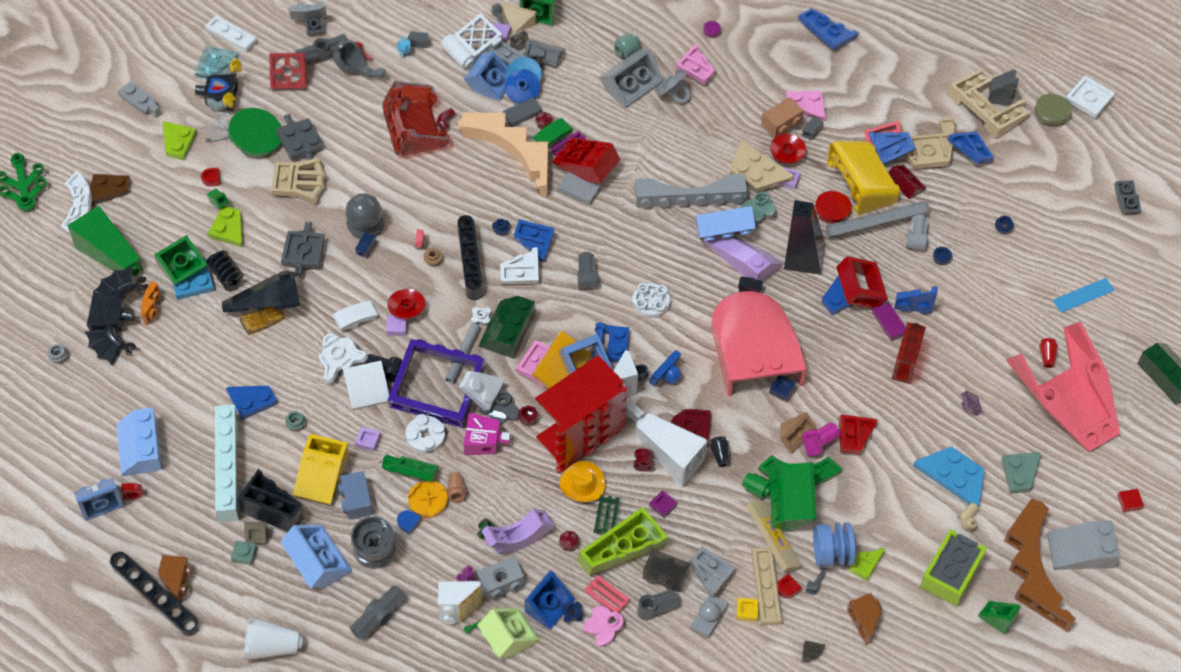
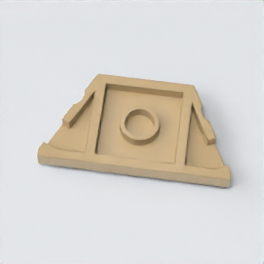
M740 141L730 168V174H745L746 185L758 193L767 188L779 186L780 182L786 180L791 182L794 180V175L745 141Z

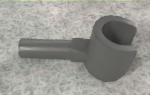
M496 3L492 6L491 14L496 16L501 24H505L500 14L502 6Z
M822 570L815 582L808 581L805 593L817 594L819 584L826 574L825 571Z

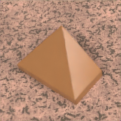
M803 413L781 423L780 438L789 453H792L803 442L802 434L809 430H815L817 427L809 414Z

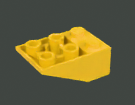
M309 434L303 450L293 496L331 505L341 480L340 476L344 472L350 455L348 442Z

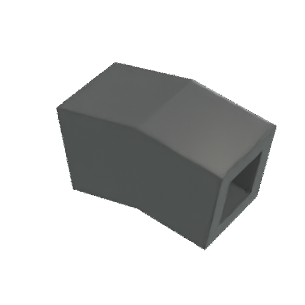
M410 31L407 40H410L411 47L429 48V33Z
M817 116L814 117L803 128L802 137L812 141L815 135L823 130L824 123Z

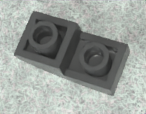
M322 16L304 18L307 35L325 33Z
M1134 180L1116 181L1114 188L1122 214L1140 213L1139 194H1136Z

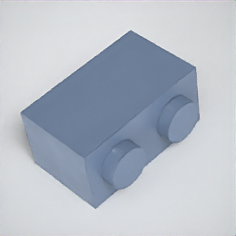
M364 471L341 475L342 483L338 484L340 496L344 495L345 501H341L343 513L348 514L349 520L371 516L372 508Z

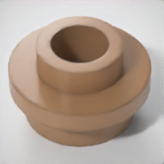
M435 248L426 250L423 256L424 261L429 266H437L442 260L441 251Z

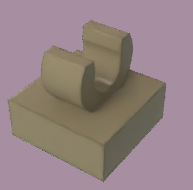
M245 522V542L266 543V522Z

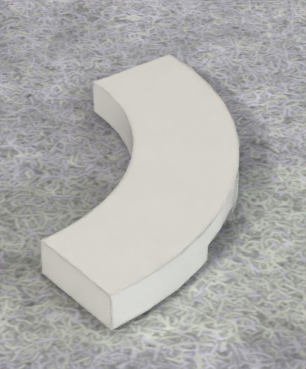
M78 171L65 182V185L71 192L73 206L67 218L60 226L69 234L67 225L88 213L92 203L90 186Z

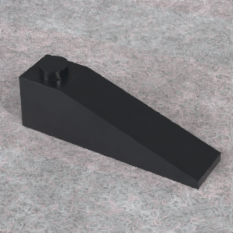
M287 270L281 271L222 301L223 312H242L252 307L257 309V311H262L265 307L274 306L275 310L300 306L294 271L290 272Z

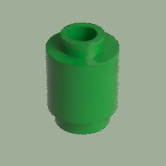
M750 472L745 476L742 486L746 491L761 499L770 496V481Z

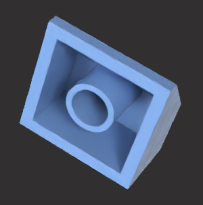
M494 51L479 56L464 80L475 92L498 101L505 92L506 71L508 67Z
M113 478L104 479L95 485L86 486L74 492L85 521L124 507Z

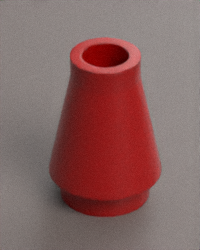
M1053 338L1042 339L1039 349L1043 367L1053 368L1055 367L1058 344Z

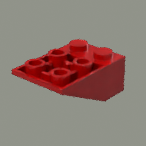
M571 138L562 150L558 152L552 163L587 182L601 184L621 159L613 143Z

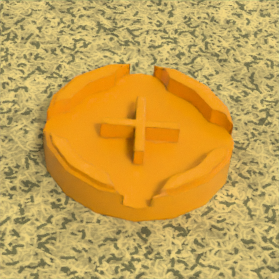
M436 481L416 483L408 493L410 510L421 516V518L439 516L448 505L446 489Z

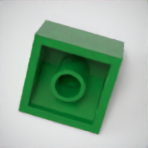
M187 235L154 254L156 263L174 285L179 284L207 267L206 262Z

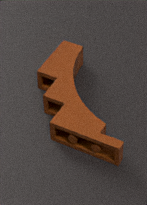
M1031 498L1008 530L1004 542L1019 551L1013 559L1009 570L1024 579L1014 599L1068 633L1076 617L1072 616L1068 610L1060 608L1063 597L1057 592L1046 575L1039 553V533L1049 508L1043 502Z

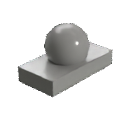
M709 595L704 604L701 605L690 629L709 638L727 608L728 602L716 596L712 598Z

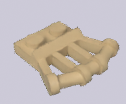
M314 158L299 163L275 162L272 195L291 196V198L297 196L311 204H316L319 194L325 188L323 181L326 179V173L322 168V160ZM313 167L316 171H307L305 169ZM298 178L316 179V181H298ZM300 189H314V190H313L312 193H308V192L303 191V190H300Z

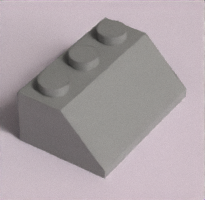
M649 49L636 51L599 77L606 92L623 107H627L664 81Z

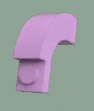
M532 509L524 518L513 525L502 528L486 526L482 533L490 547L495 548L498 554H506L536 542L554 527V524L545 510Z

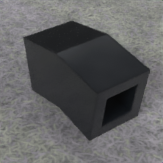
M741 276L738 284L739 292L753 291L760 293L763 281Z

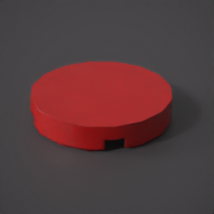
M839 191L823 192L816 199L815 210L822 221L834 224L845 221L851 214L852 204L850 199Z

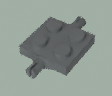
M287 114L284 115L283 118L287 125L276 128L275 133L290 160L304 157L307 160L314 159L313 154L324 150V144L310 119L307 118L294 122L290 114L288 116Z
M308 221L305 222L304 230L287 232L281 264L284 266H294L295 277H301L303 268L319 269L325 234L312 232L313 223L310 221L309 223Z

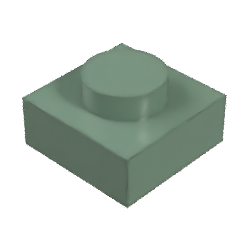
M236 540L231 555V562L252 565L257 549L256 544Z

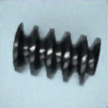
M221 250L209 256L206 263L226 291L236 290L242 283L243 273L236 266V263L232 261L229 253L226 250Z

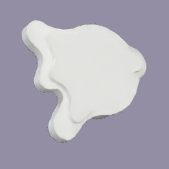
M327 334L323 338V351L321 354L319 353L320 362L325 368L324 379L327 383H331L336 379L338 371L353 367L356 363L365 362L368 358L367 353L358 350L349 337L340 338V336H335L334 334Z

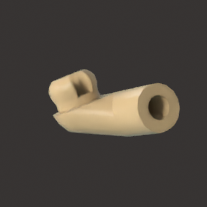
M970 503L960 515L962 526L968 531L975 529L977 526V522H974L972 517L979 509L975 503Z

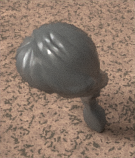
M345 39L336 44L333 60L340 70L348 74H364L368 77L383 78L386 76V69L379 68L373 70L366 64L362 51L356 42Z

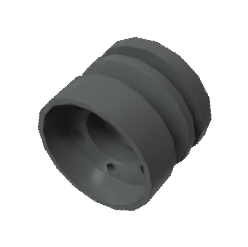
M370 516L359 520L353 527L351 543L357 562L370 569H378L388 565L396 552L394 532L390 523L381 517Z

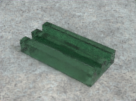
M600 495L594 533L605 534L609 531L606 529L611 504H615L611 529L616 526L620 497L614 499L612 496L607 498L604 495ZM604 502L607 503L602 529H599Z

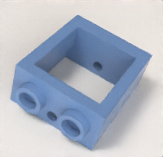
M598 334L570 344L558 351L568 375L575 371L569 355L591 346L595 355H599L612 368Z

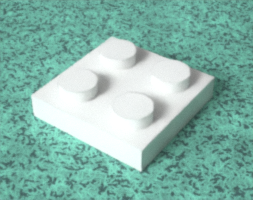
M1084 76L1066 96V99L1070 105L1096 118L1113 99L1115 92Z

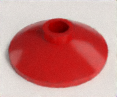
M781 134L771 141L770 152L777 161L791 164L800 161L805 156L806 145L796 135Z
M402 289L394 292L389 297L387 307L393 316L400 319H411L423 312L425 298L416 290Z

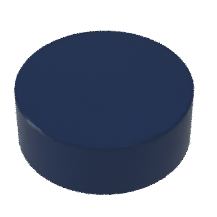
M938 247L933 252V261L938 265H947L951 261L952 252L946 247Z

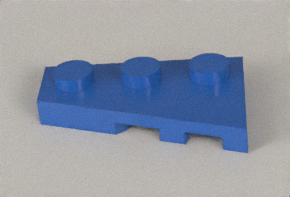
M812 8L799 14L798 17L801 23L833 50L852 41L859 35L858 31H850L845 28L844 24H836L830 21V17Z

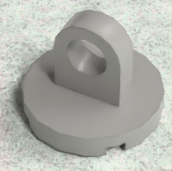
M683 69L677 70L675 76H669L655 89L658 96L667 93L678 104L684 103L689 99L690 91L681 81L686 75ZM678 90L683 91V99H679L677 97Z

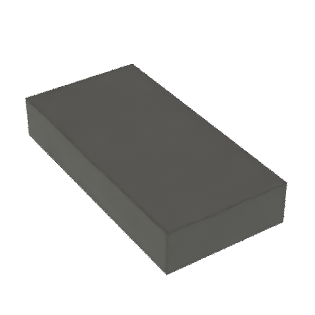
M533 97L504 110L503 113H505L509 125L513 127L537 116L538 113L542 112V108Z

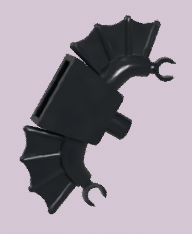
M131 266L124 270H114L109 277L102 278L100 285L93 290L87 320L89 331H86L85 335L89 339L88 348L96 352L98 359H105L110 365L114 364L119 349L123 348L128 356L132 355V352L127 350L128 347L136 349L134 343L129 342L126 344L118 336V331L122 330L123 321L134 322L135 311L126 310L125 297L129 293L134 292L135 289L145 291L148 287V284H140L146 282V277H139L137 283H132Z

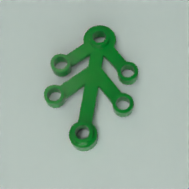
M14 153L10 158L12 167L16 169L18 181L8 177L5 171H0V177L4 176L0 178V183L6 184L0 186V196L15 201L17 207L23 212H29L34 209L36 203L34 198L42 189L47 187L46 179L38 177L44 173L45 169L42 163H35L32 166V173L25 179L23 168L26 166V159L24 155ZM35 181L36 186L28 193L27 189ZM7 185L19 190L20 195L11 192Z

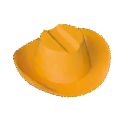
M579 461L564 471L560 478L559 486L569 499L576 502H591L599 499L603 494L605 478L601 469L594 463Z

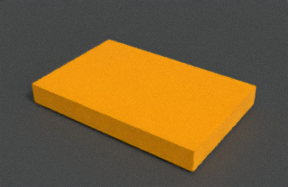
M563 330L560 331L531 376L548 389L568 376L558 351L576 341ZM586 349L569 355L575 370L584 365L591 356V353Z

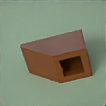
M162 555L158 571L161 583L181 603L183 596L187 594L186 580L187 577L191 576L192 566L189 565L187 557Z

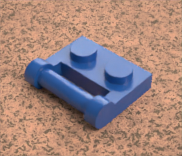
M599 322L595 325L596 334H598L602 344L604 334H609L606 354L610 362L618 363L625 350L627 351L630 327L611 326ZM592 351L591 358L593 359L594 357H596L594 351Z

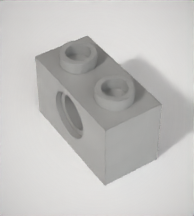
M514 556L476 572L477 581H480L481 590L487 601L499 599L503 594L510 591L515 592L525 585L524 575ZM503 578L506 581L498 582L497 580Z

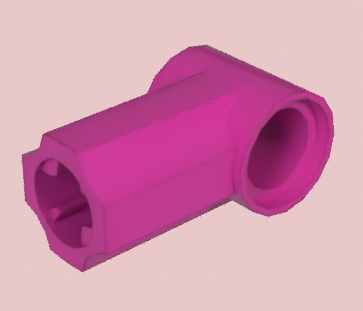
M829 422L818 430H809L802 434L805 452L808 456L821 454L824 446L840 436V430L835 423Z

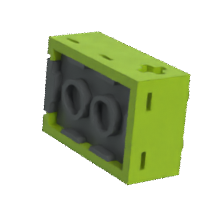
M950 529L926 570L920 587L957 606L982 562L987 547L979 546V543L960 533L956 534V531Z

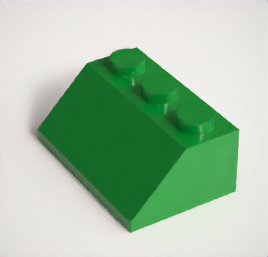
M813 463L781 464L770 470L772 527L792 532L817 520Z

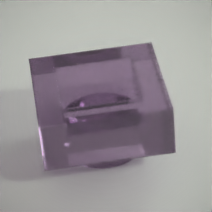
M969 391L961 393L962 406L965 411L976 416L983 412L977 395Z

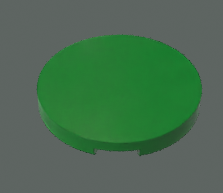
M245 108L232 116L228 126V136L231 143L242 150V153L254 157H263L269 155V153L275 151L280 146L281 142L275 132L276 128L281 127V124L274 115L266 110Z

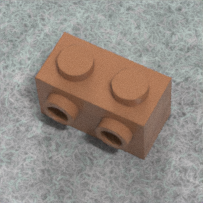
M789 97L763 113L761 125L775 138L778 135L787 133L794 126L800 125L803 120L804 110Z

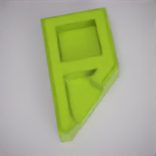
M879 548L875 551L860 552L855 559L854 565H851L849 572L867 581L885 549Z

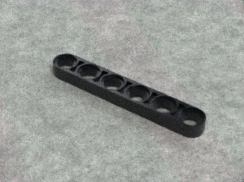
M119 551L110 557L112 569L183 635L193 636L198 632L199 624L196 617L126 553ZM118 558L125 559V563L122 566L114 565ZM131 571L139 572V575L134 579L128 577ZM146 583L153 585L149 591H143L142 586ZM165 596L167 599L163 604H157L155 602L156 598ZM177 608L181 610L177 617L169 615L172 609ZM188 621L195 623L194 627L190 630L183 628L184 624Z

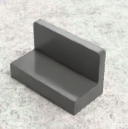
M529 39L526 43L524 55L526 57L538 56L542 59L543 63L558 66L560 55L565 51V48Z

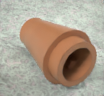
M454 471L449 474L446 494L450 501L460 502L464 500L467 492L461 473Z

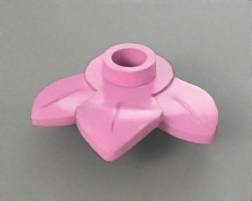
M597 606L592 609L594 617L586 620L583 630L590 634H596V645L603 646L614 639L615 632L622 628L624 621L618 612H611L607 607ZM616 619L615 623H609L610 620Z

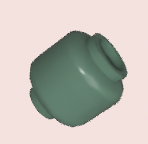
M631 33L617 38L614 45L616 54L626 59L640 50V39Z

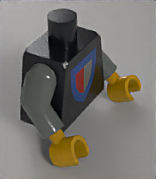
M234 59L231 61L230 67L224 72L209 75L205 85L195 86V95L203 96L205 105L216 112L221 110L233 111L239 86L236 72L240 73L242 71L240 66L242 62Z

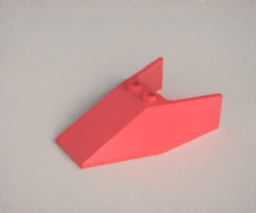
M1080 321L1063 328L1070 368L1043 384L1038 385L1022 353L1007 358L1006 361L1042 406L1089 452L1119 435L1120 429L1108 372Z

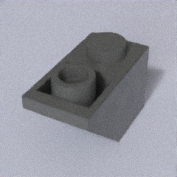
M1011 70L992 78L988 101L991 104L1009 106L1010 100H1014L1016 92L1014 88H1017L1019 78L1016 77L1017 70Z

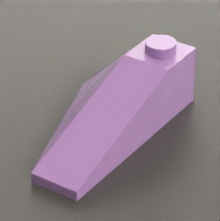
M717 235L714 240L704 241L703 239L704 243L744 277L764 281L782 266V263L769 252L733 236L722 238V235Z

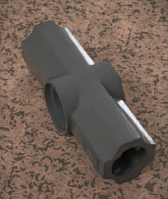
M345 34L330 39L318 38L314 41L313 45L296 50L295 53L305 52L307 63L314 60L326 61L333 54L336 44L341 40L347 39Z
M393 585L378 600H372L365 608L364 614L350 626V631L357 639L363 641L378 626L381 627L389 621L392 612L407 599L404 592L398 586Z

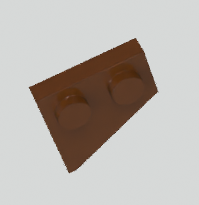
M93 174L90 185L92 194L91 206H94V202L103 199L106 202L115 197L128 195L131 181L130 176Z

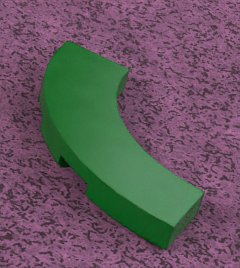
M771 455L758 466V471L769 477L770 470L781 464L788 463ZM827 456L822 461L813 464L814 484H821L833 479L842 472V468Z

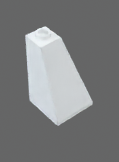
M650 413L638 420L636 424V437L647 449L654 452V458L677 485L682 488L705 461L707 440Z

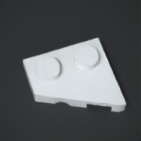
M537 247L533 248L531 252L524 255L520 254L513 260L500 264L501 284L539 283Z

